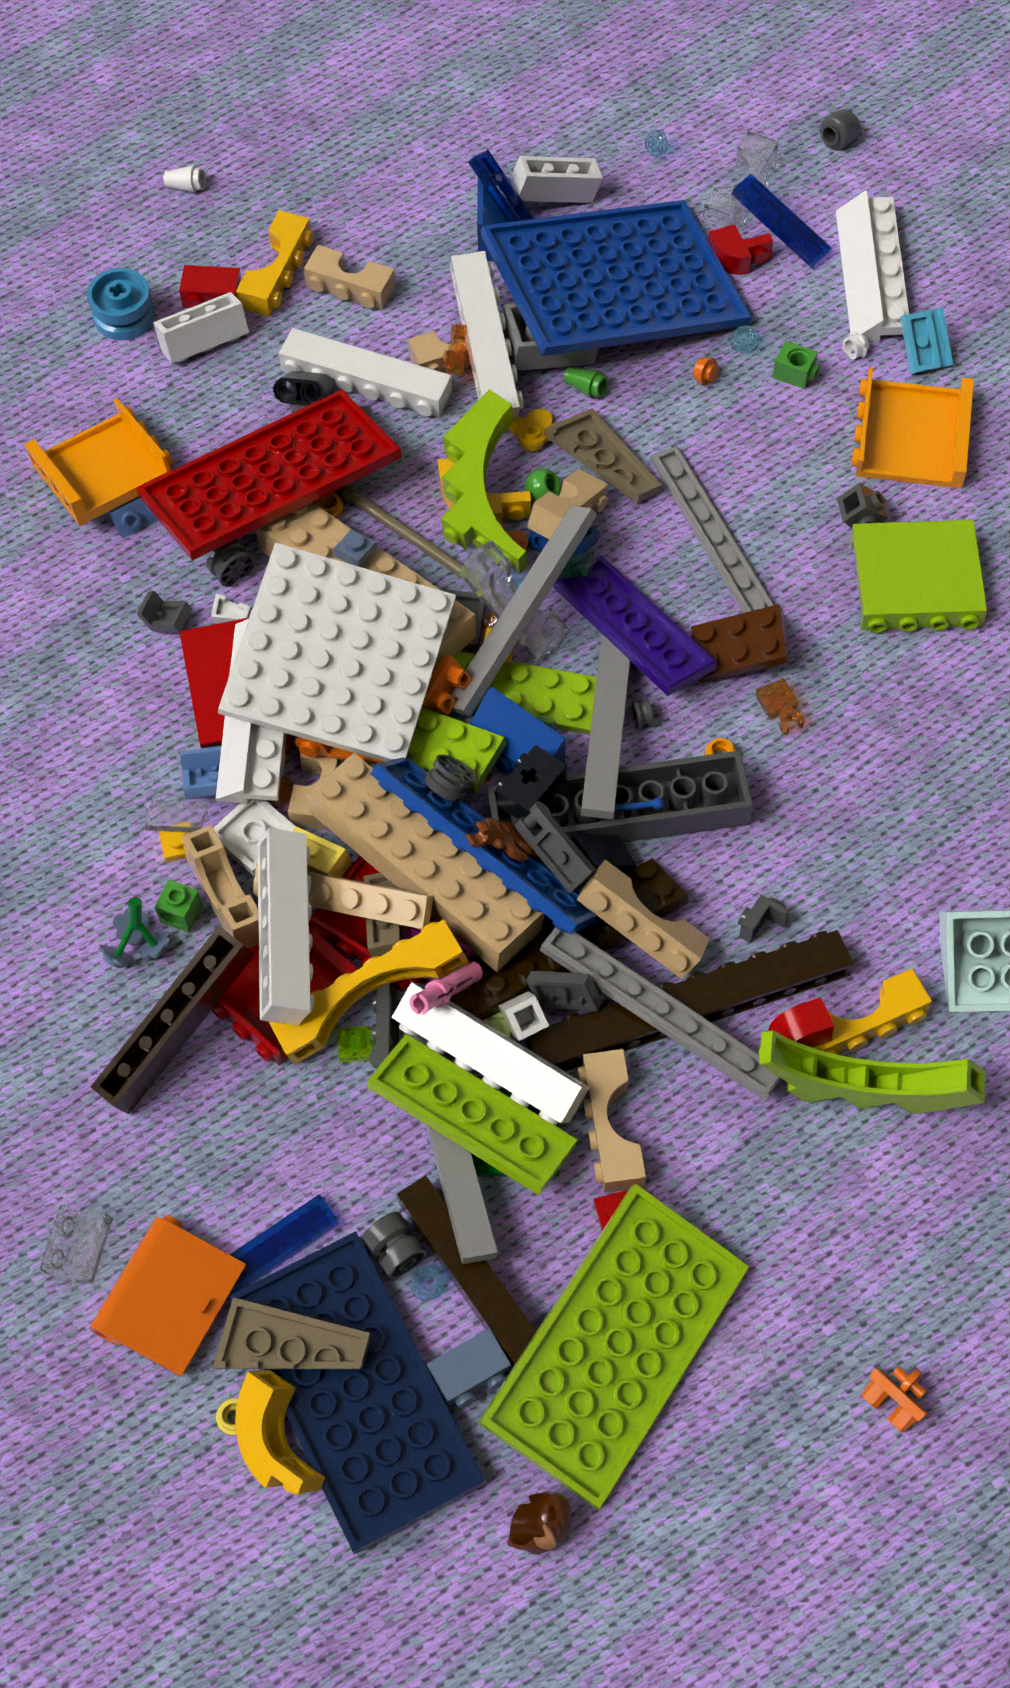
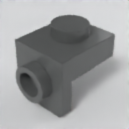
M148 591L137 611V615L151 631L157 633H179L185 626L192 608L186 601H163L155 591Z
M761 894L752 909L746 907L738 920V925L741 926L739 937L751 943L766 919L784 928L788 921L789 910L779 900L767 898Z

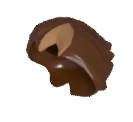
M549 1491L531 1493L529 1495L530 1503L519 1504L511 1520L510 1535L507 1540L508 1546L537 1555L559 1547L570 1532L572 1519L569 1501L560 1493Z

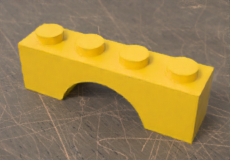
M278 210L268 229L271 248L278 252V257L267 267L246 271L236 290L237 299L242 303L243 310L269 317L274 308L278 309L280 307L282 292L285 287L289 288L291 286L293 271L295 267L299 268L301 266L304 256L303 252L306 247L312 245L314 239L310 218Z
M911 968L882 982L879 992L880 1005L867 1017L854 1020L843 1019L828 1011L834 1024L832 1041L813 1048L837 1055L847 1049L850 1052H856L868 1044L867 1040L879 1036L880 1039H885L893 1035L898 1030L897 1027L905 1023L913 1026L925 1020L932 1000Z

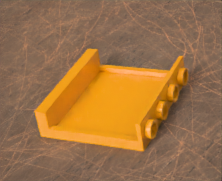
M869 367L867 379L861 378L859 396H864V402H858L856 419H862L861 425L856 424L854 442L859 443V448L853 449L851 466H857L856 476L962 489L967 472L974 379L962 377L959 389L872 379L873 367Z
M118 398L113 400L118 412L117 415L43 451L35 439L24 444L31 463L38 474L79 526L138 497L136 487L170 472V466L174 465L169 452L166 449L161 450L156 437L153 434L149 436L144 423L141 420L137 421L132 409L129 406L124 407Z

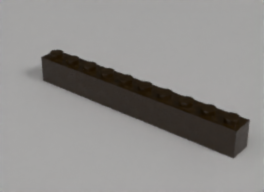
M838 930L829 933L821 931L812 935L808 940L799 943L791 941L783 944L778 950L769 953L765 951L757 952L751 955L748 960L739 963L727 962L715 971L706 974L704 972H697L690 975L685 981L676 984L667 982L658 987L712 1023L849 977L854 963ZM619 1003L601 1004L598 1011H591L582 1015L579 1013L570 1014L564 1017L561 1022L549 1025V1027L526 1037V1047L566 1072L583 1066V1054L623 1049L625 1052L667 1038L668 1036Z

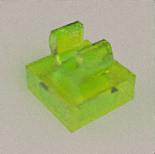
M370 1025L337 1028L339 1063L369 1061L372 1052Z

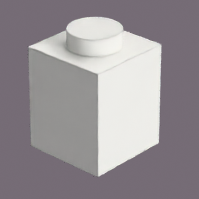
M529 991L499 1005V1009L512 1036L518 1041L549 1027L536 996Z

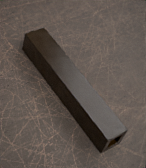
M425 1175L397 1193L398 1204L484 1328H490L513 1368L536 1331L486 1260L462 1264L447 1205Z

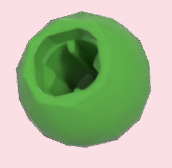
M541 468L528 474L524 490L530 491L531 502L534 503L548 491L559 496L561 483L559 477L553 471Z

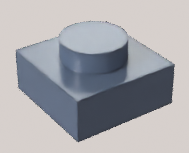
M351 529L335 546L334 557L348 564L362 567L377 550V543Z

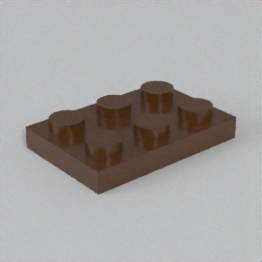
M780 604L691 626L692 639L717 661L716 670L698 679L699 683L711 682L789 663L784 614Z

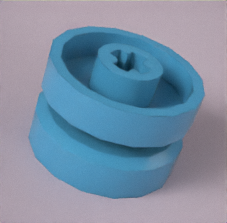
M113 268L102 272L92 280L88 287L87 299L92 311L94 324L101 334L114 340H130L141 336L151 327L154 321L155 309L151 300L150 288L144 276L128 268Z

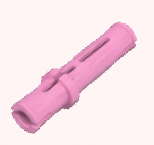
M469 961V963L442 979L430 981L426 984L424 990L411 996V1009L416 1014H421L422 1012V1015H424L434 1007H442L449 1002L453 995L478 982L483 976L482 968L478 963L474 961L471 963Z

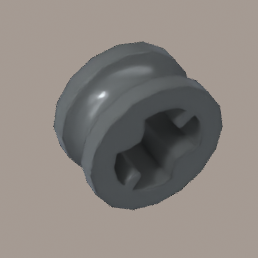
M644 699L642 704H639L637 701L632 702V711L637 729H642V726L645 724L653 727L654 718L649 699Z

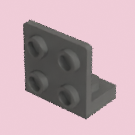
M531 971L526 979L530 990L536 996L541 1008L598 1011L606 996L596 989L589 974L572 973L571 971L568 973Z

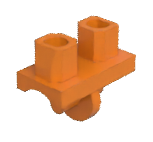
M445 653L439 664L434 667L422 705L424 708L437 713L449 714L455 706V699L450 695L454 688L466 689L472 680L467 671L451 655Z
M898 1366L892 1374L902 1383L899 1386L880 1368H875L869 1375L872 1380L867 1384L861 1396L875 1409L888 1396H891L899 1406L887 1420L900 1432L907 1430L916 1421L921 1422L929 1413L907 1392L910 1390L919 1399L927 1392L917 1382L922 1372L916 1368L909 1375Z

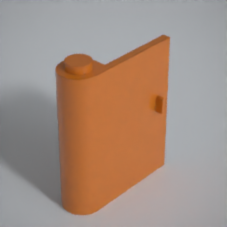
M164 1215L163 1219L155 1217L89 1329L117 1346L122 1344L177 1376L182 1377L245 1269L246 1264L182 1229V1223L177 1219Z

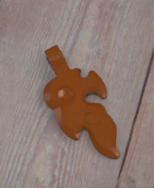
M487 817L483 821L476 823L480 830L478 833L465 836L473 848H480L486 844H491L497 849H503L508 854V857L518 861H527L529 856L532 855L540 858L517 831L515 824L511 822L498 821Z

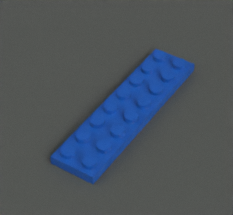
M408 756L375 765L370 775L379 781L378 784L382 789L397 795L403 800V805L407 809L422 815L428 820L427 823L432 829L443 832L452 839V844L457 849L468 852L477 859V864L482 869L493 872L502 879V884L507 889L518 892L527 899V904L532 909L543 912L552 919V923L557 929L571 935L599 921V916L577 901L580 893L578 891L569 893L551 870L533 855L529 856L527 861H518L508 857V854L503 849H497L491 844H486L480 848H473L465 836L478 833L480 830L476 823L483 821L485 817L466 802L460 803L458 798L455 802H452L433 792L424 780L428 772Z

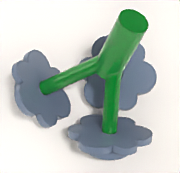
M133 897L129 899L128 909L125 910L124 914H119L113 919V926L117 929L116 937L121 940L118 947H108L105 945H100L99 951L103 953L105 961L114 967L123 968L127 965H134L133 957L124 951L127 943L135 946L141 942L142 937H145L148 942L138 949L143 960L149 957L158 958L162 956L171 944V935L168 931L162 932L159 935L152 936L150 934V929L147 926L149 916L142 912V900L140 898Z

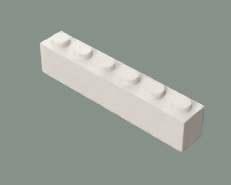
M485 251L451 256L450 273L478 400L490 389L512 404L513 419L518 420L519 410L524 407L521 391H516L514 383L518 381L515 364L510 365L509 356H512L511 343L509 338H504L503 330H506L504 313H499L497 307L500 304L498 287H493L491 279H494L492 261L487 262Z
M295 328L291 329L279 351L281 370L286 373L290 371L327 374L333 380L334 386L339 390L342 389L347 393L353 391L363 394L369 400H383L396 408L406 407L413 409L426 417L432 415L440 418L452 394V376Z
M271 827L267 829L258 842L260 1020L299 1025L312 1012L314 1007V995L310 994L313 965L309 963V952L312 948L313 938L312 934H309L308 925L312 915V907L308 904L311 877L307 875L310 848L306 847L305 833Z
M411 982L392 1016L393 1019L401 1023L399 1026L400 1030L413 1037H417L418 1034L428 1040L426 1045L437 1053L444 1055L446 1051L456 1057L454 1061L456 1065L469 1072H472L473 1069L484 1075L482 1080L498 1090H500L501 1086L512 1092L510 1098L520 1105L528 1107L531 1104L541 1110L539 1116L553 1125H557L558 1122L570 1123L589 1090V1086L451 1001L442 1007L432 1008L424 1015H422V1012L421 1014H416L411 1009L410 998L415 993L424 990L425 985Z

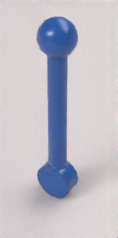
M657 797L653 801L615 805L614 811L643 808L661 810L665 803L662 798Z

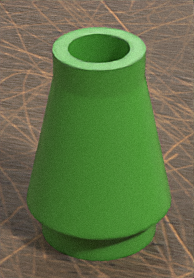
M568 367L564 374V383L573 386L592 399L594 397H603L607 390L608 376L604 375L600 370Z

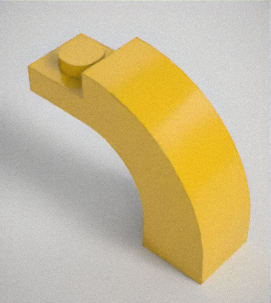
M448 458L438 459L440 491L445 503L451 508L454 503L450 502L444 495L442 476L455 463ZM530 491L510 493L486 492L490 508L502 528V519L509 518L510 520L518 521L525 517H530Z
M271 1370L248 1372L239 1393L235 1418L238 1445L248 1469L265 1488L283 1486L286 1491L295 1495L320 1491L325 1477L299 1459L290 1449L285 1437V1414L296 1388Z

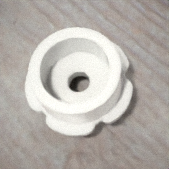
M855 331L851 332L849 337L843 340V350L852 360L859 357L864 358L867 355L869 342L864 335L858 334Z

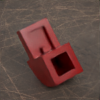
M735 224L709 231L708 241L727 273L735 275L750 274L751 264H762L772 257L773 239L770 233L743 240Z
M819 997L784 1011L771 1022L768 1030H774L784 1037L813 1048L832 1041L834 1024L822 998Z

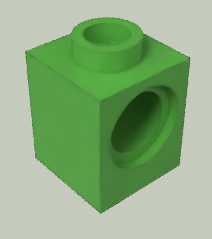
M785 341L774 363L773 378L805 389L809 380L814 382L820 368V365L816 364L818 352Z
M168 880L155 905V910L160 923L189 933L203 904L197 889Z

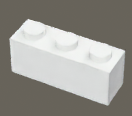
M519 156L510 183L517 201L592 203L603 177L595 158Z
M231 292L153 322L161 351L171 363L186 361L192 355L211 351L215 346L225 342L236 341L240 336L249 333L242 303Z

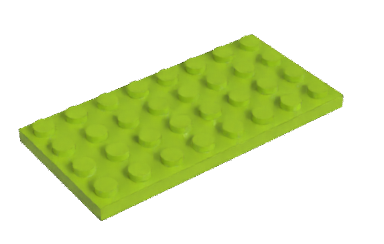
M633 1184L477 1423L595 1509H600L749 1266L639 1185Z

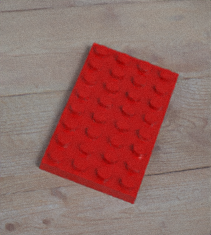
M341 389L136 487L139 498L193 561L402 458L400 447Z

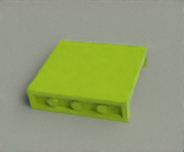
M974 520L853 524L850 545L851 549H854L862 612L861 630L881 633L886 629H900L903 632H911L917 628H931L934 631H941L947 627H961L965 630H972L978 626H983L987 605Z

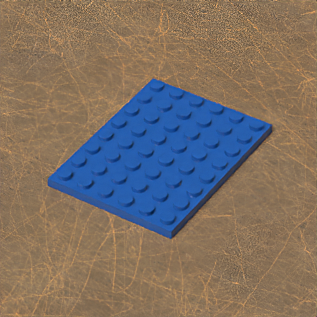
M685 200L482 226L480 235L542 356L741 327L750 324L751 314Z

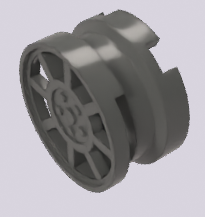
M237 539L213 550L215 552L212 558L208 557L206 562L209 571L216 576L217 580L224 587H231L237 581V576L241 573V578L244 575L248 576L255 565L254 557L249 551H245V547Z
M443 754L438 755L433 763L434 769H430L424 778L425 783L442 798L455 802L458 798L460 803L463 802L468 794L467 788H471L477 779L475 773L466 764L454 757Z

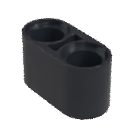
M290 371L274 383L273 392L276 399L282 403L310 405L333 394L335 386L333 380L327 374ZM287 382L292 384L294 392L287 388ZM314 384L320 387L321 395L315 392Z

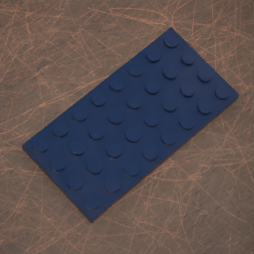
M356 1231L229 1295L231 1302L234 1297L372 1334L362 1370L264 1369L271 1370L296 1388L286 1410V1415L311 1467L325 1477L321 1488L354 1555L486 1484L477 1463Z

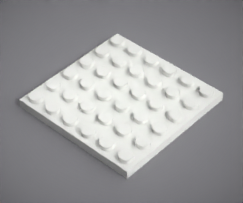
M275 543L218 708V714L384 762L402 757L406 758L456 595Z

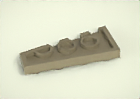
M593 408L546 427L545 437L634 502H641L660 493L662 484Z
M233 1297L213 1369L362 1370L372 1334Z

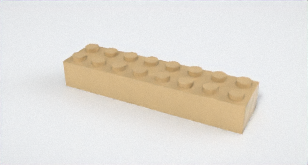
M311 502L256 530L259 551L269 558L274 544L279 543L344 562L334 557V548L351 528ZM379 547L362 566L365 569L440 590ZM456 600L435 666L439 664L445 653L454 657L476 638L475 613Z
M353 753L308 792L309 812L396 887L402 890L433 895L431 916L437 922L444 919L452 934L458 940L468 945L478 957L498 972L542 931L544 913L532 909L527 904V899L518 892L507 889L502 884V879L493 872L482 869L477 864V859L468 852L457 849L452 844V839L447 835L432 829L427 823L428 820L422 815L407 809L403 805V800L397 795L382 789L378 784L379 781L370 775L373 768Z

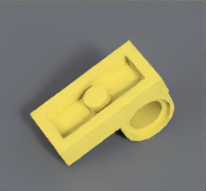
M299 827L293 829V832L306 834V847L310 848V859L307 865L308 872L339 878L344 876L352 865V861L345 848Z

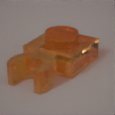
M451 324V343L443 355V368H447L446 374H464L466 351L464 342L467 325Z
M784 678L756 689L755 696L768 718L771 720L779 717V728L783 734H789L790 726L787 723L788 721H794L799 729L803 728L804 717L799 711L795 710L798 708L799 702Z

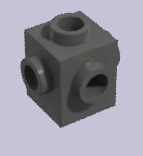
M861 483L837 498L842 521L850 528H852L853 524L883 523L888 519L884 496L879 491H874Z

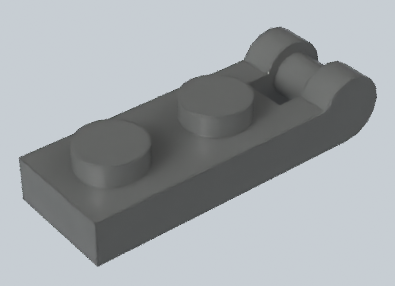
M537 801L530 808V814L527 817L522 816L515 823L517 831L569 893L576 892L597 871L553 819L550 810L542 802ZM538 823L543 828L539 833L535 827Z
M387 983L377 988V993H374L372 996V1005L376 1013V1024L372 1025V1038L376 1044V1049L371 1052L369 1060L375 1069L380 1066L399 1043V1022L392 1018L399 1005V992L393 983Z

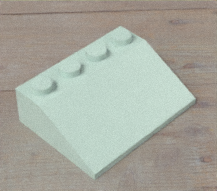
M1010 909L940 910V946L948 1012L1010 1011Z

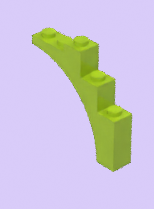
M489 389L443 436L445 455L450 461L455 463L442 476L444 495L450 502L454 503L441 517L443 536L451 544H458L465 550L474 542L483 553L489 552L496 557L497 561L505 569H513L518 574H521L527 567L526 551L503 530L496 520L486 496V476L491 456L498 441L514 421L512 404Z
M774 1030L762 1032L759 1065L785 1080L788 1085V1092L804 1102H816L842 1097L858 1108L895 1103L911 1114H922L985 1103L986 1071L968 1058L930 1063L882 1062L821 1051L795 1042Z

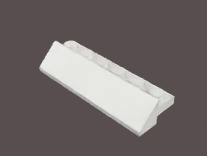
M866 190L836 210V220L850 333L856 331L858 334L864 335L868 341H880L881 335H903L900 317L908 315L909 309L893 197H868Z
M249 619L235 624L230 673ZM225 716L216 801L248 803V799L278 801L281 775H283L287 733Z

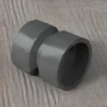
M397 1211L377 1220L362 1236L372 1254L381 1256L379 1264L390 1279L399 1278L420 1264L427 1255L426 1249L417 1236L409 1235L411 1231L410 1226L401 1213Z

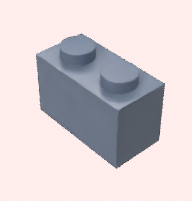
M490 1328L427 1363L428 1371L449 1409L456 1405L459 1409L470 1405L477 1399L476 1393L487 1387L490 1391L501 1387L507 1375L511 1372V1364Z

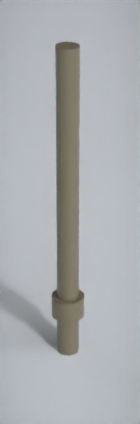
M351 484L335 491L344 502L349 505H356L459 577H462L467 572L468 568L360 495V490Z

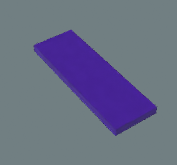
M602 555L560 576L554 583L553 588L667 696L716 670L717 661Z

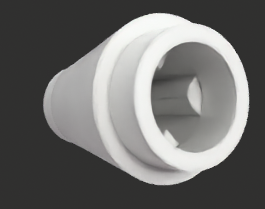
M197 165L164 172L163 180L166 188L194 193L205 189L206 174L202 167L198 168Z

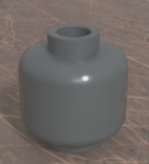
M847 109L838 110L827 116L822 121L820 127L823 142L834 150L843 149L854 143L860 136L861 131L857 116Z

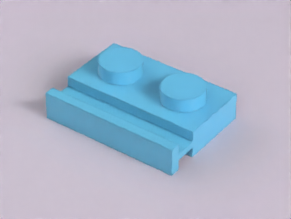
M943 307L900 317L911 374L954 365Z

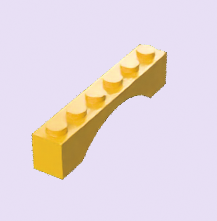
M445 920L432 922L423 927L418 935L411 939H403L397 942L392 947V950L384 955L368 959L363 964V967L355 972L339 976L333 985L324 990L310 993L314 995L313 1010L299 1025L269 1022L285 1054L296 1065L323 1049L330 1033L342 1015L369 992L387 983L403 979H442L469 963Z

